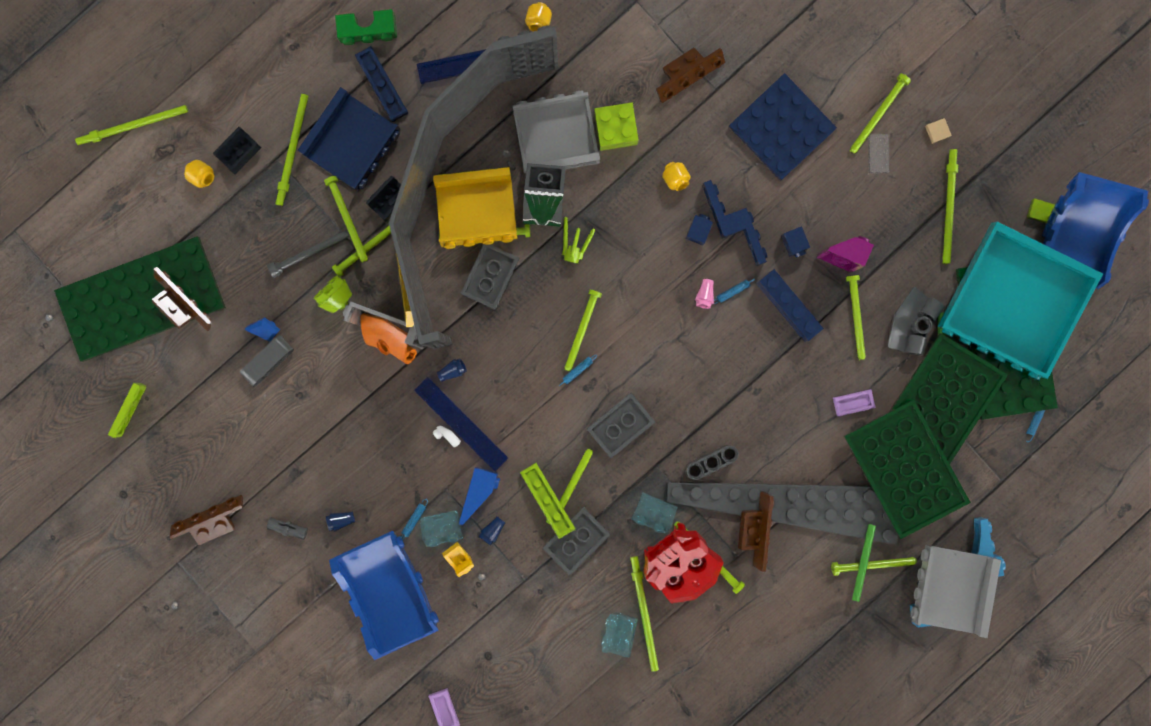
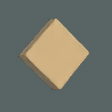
M945 118L925 126L932 144L952 136Z

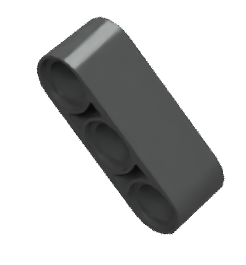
M279 335L240 371V374L255 387L278 367L294 349Z
M724 445L689 462L685 467V473L692 480H698L735 462L739 455L738 450L734 446ZM730 448L733 450V457L726 459L724 452ZM714 457L716 459L714 467L707 466L708 458ZM694 465L698 466L699 473L696 476H691L690 468Z

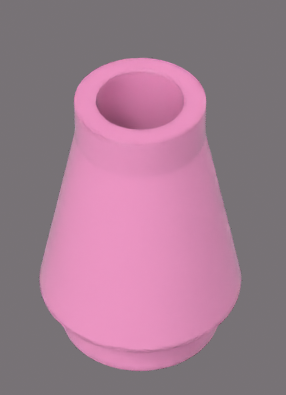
M703 279L695 298L696 306L709 309L714 304L713 280Z

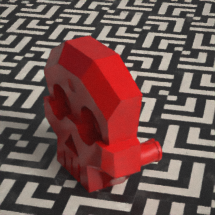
M677 523L678 529L674 526V531L654 547H647L648 551L644 550L645 566L643 572L645 578L655 590L662 591L670 603L697 599L716 584L724 563L721 556L707 546L705 539L696 530L687 531L683 523Z

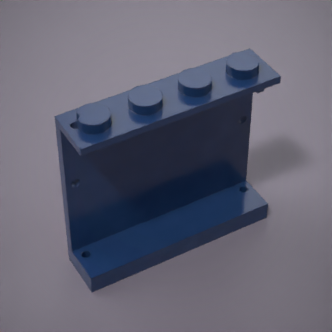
M340 87L298 151L356 191H359L360 188L362 189L367 185L369 175L377 170L381 157L384 158L388 154L392 141L395 142L398 139L400 128L396 123L394 125Z

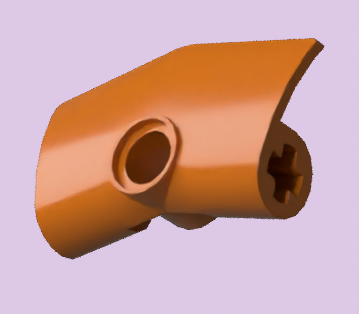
M366 313L361 314V330L366 345L378 348L384 355L390 353L405 364H409L414 360L417 353L416 349L404 343L408 333L387 319Z

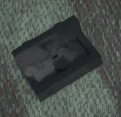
M238 127L213 152V155L236 175L262 147L241 127Z
M390 176L366 201V204L387 224L390 221L401 184L393 176Z

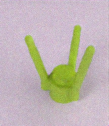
M564 217L562 255H564L565 261L578 264L579 259H583L584 252L595 232L594 228L588 235L581 251L580 248H577L580 228L576 230L573 245L568 247V218Z

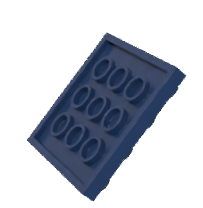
M785 73L729 125L730 129L780 181L837 128Z

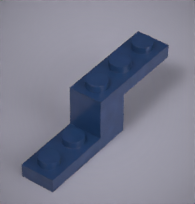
M711 180L704 182L702 188L721 238L723 239L743 231L756 266L766 263V258H768L767 252L764 247L761 248L759 243L761 237L758 230H755L753 227L754 218L752 213L748 212L747 208L724 215L726 212L723 202H719L717 197L719 191L716 184H712Z

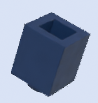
M695 215L685 239L703 246L713 222L706 215Z
M802 226L781 235L789 257L795 255L797 258L807 254L805 250L809 249L810 245Z

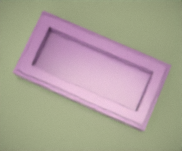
M871 389L833 398L837 416L876 408Z
M448 688L429 694L438 725L460 726Z

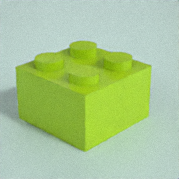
M633 102L594 109L600 151L638 145L639 139Z

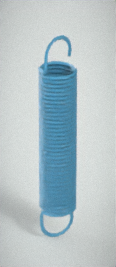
M747 280L742 281L717 295L715 300H718L720 303L749 288L750 282Z
M588 356L562 378L564 381L561 384L565 382L568 385L587 367L593 364V360Z
M1046 410L1035 412L1027 430V434L1033 435L1032 438Z
M418 504V507L401 532L405 535L404 538L410 535L426 506Z

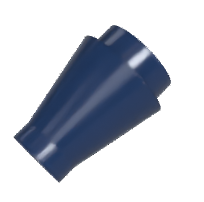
M460 358L457 360L453 359L437 372V376L443 382L463 376L467 369Z
M353 511L330 513L329 516H326L328 530H334L335 532L355 523Z
M496 516L492 522L480 531L479 537L491 546L493 542H496L506 523Z

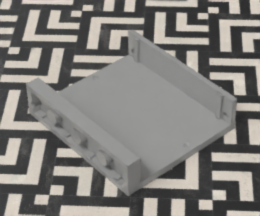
M353 302L346 305L343 311V316L345 317L343 321L361 326V314L366 312L406 326L405 321ZM415 325L408 327L410 329L404 343L422 349L423 345H419Z
M925 545V549L921 552L922 567L918 570L917 574L919 584L918 588L914 591V599L916 601L915 606L911 609L912 622L917 625L926 624L974 633L979 637L988 638L1001 560L984 555Z

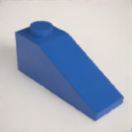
M475 467L459 521L460 525H463L494 489H498L500 478H497L498 473Z

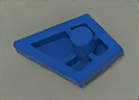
M265 317L245 328L246 331L269 342L280 330L273 321H269Z

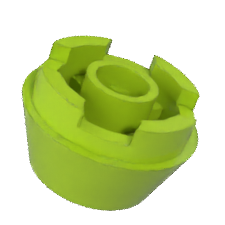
M336 275L314 297L318 307L331 313L344 309L349 303V298L352 296L346 280Z

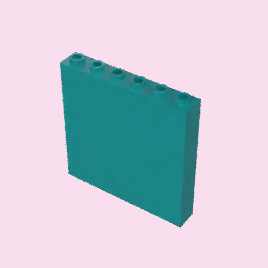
M992 222L938 327L943 329L942 333L950 337L953 334L960 337L959 341L970 346L971 343L976 345V350L987 354L990 352L994 354V359L998 361L1012 363L1011 367L1014 369L1029 371L1028 375L1037 380H1040V378L1048 379L1103 273L999 222Z

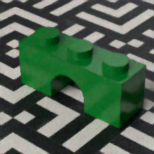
M393 10L373 11L374 20L368 27H360L354 13L335 15L338 40L344 45H353L355 42L360 41L372 43L374 40L391 41L393 38H397L396 19Z

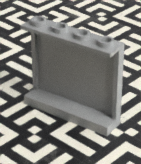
M575 91L572 95L568 96L558 94L553 96L552 99L541 97L535 99V102L530 103L519 101L516 105L512 106L525 177L527 163L566 166V169L600 163L588 92Z

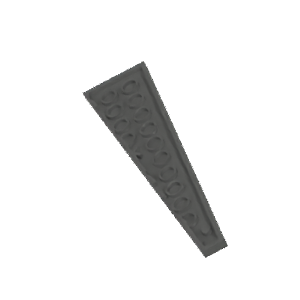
M667 482V502L741 515L742 510H759L760 491H764L774 496V507L771 517L773 522L863 539L866 537L868 524L876 526L874 541L897 545V533L871 486Z

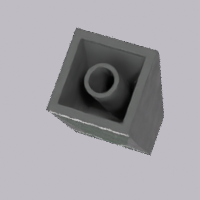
M527 163L523 224L561 227L566 166Z

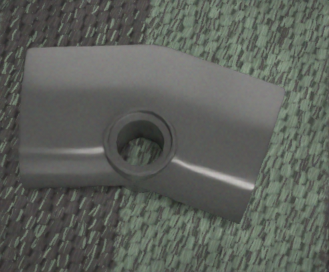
M913 287L894 314L887 347L923 356L928 332L932 329L933 323L945 306L934 298L926 297L920 290ZM919 321L924 324L923 331L918 328Z

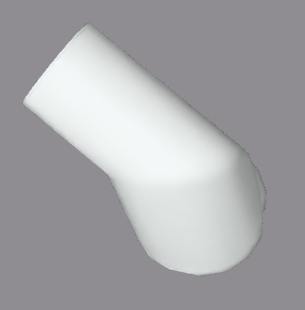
M437 426V429L433 431V435L437 439H441L444 436L453 447L458 446L461 442L451 430L443 426Z

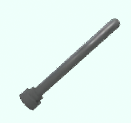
M345 230L281 263L272 262L267 265V268L272 277L276 278L284 272V269L349 238L350 234L348 230Z

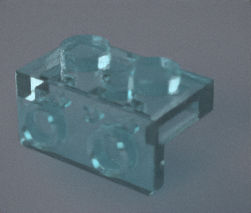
M642 492L631 519L639 525L653 528L656 532L667 533L672 526L678 507Z
M457 510L420 518L422 539L426 546L436 547L441 543H454L464 538Z
M620 613L610 614L606 620V634L601 643L603 646L602 652H611L623 657H630L638 619Z

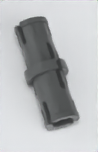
M272 517L267 523V530L283 533V536L286 537L289 535L304 540L308 532V528L294 525L290 521L283 522L273 519Z

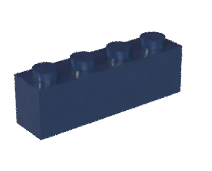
M775 269L756 283L804 342L811 340L824 329Z

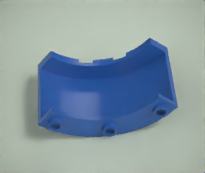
M1078 172L1067 185L1069 190L1065 196L1060 195L1049 216L1042 234L1045 237L1043 244L1103 273L1096 287L1100 289L1108 284L1111 279L1110 271L1120 243L1126 237L1128 228L1149 204V199H1147L1148 191Z
M394 531L388 532L329 560L333 577L343 592L348 591L351 597L349 603L355 616H359L363 627L360 629L366 649L374 660L439 631L437 627V622H439L438 616L435 611H432L421 584L423 578L419 571H415L412 562L403 548L405 545L401 536L397 537Z

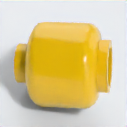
M544 3L532 4L528 8L525 23L532 32L538 31V28L550 25L552 12Z
M193 160L185 167V179L198 188L207 187L214 180L212 167L201 160Z
M680 162L668 163L662 174L668 187L676 191L685 189L689 185L691 178L684 164Z

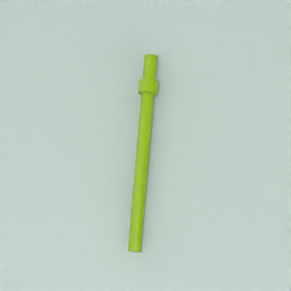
M301 94L281 182H278V195L275 203L278 206H283L286 192L289 191L290 184L288 182L309 97L306 94Z
M186 105L101 131L94 130L89 132L88 135L75 138L78 146L89 142L102 141V138L187 113L188 108Z
M957 149L949 150V164L946 167L948 183L943 264H951L955 182L959 166L957 164Z
M638 556L630 557L633 570L631 575L632 580L635 581L651 671H658L659 667L642 579H644L643 571H640Z

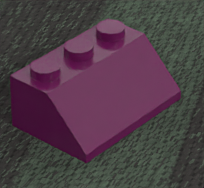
M854 237L818 253L816 258L852 273L865 267L874 245L869 243L870 240L865 237Z

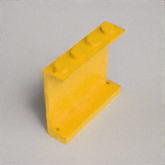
M509 167L433 176L436 188L440 231L439 243L441 247L453 249L458 245L471 247L476 243L490 245L494 241L508 243L512 242L513 239H517Z

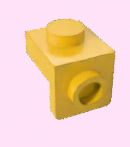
M458 542L442 553L443 557L454 568L458 577L467 574L474 567L471 557Z

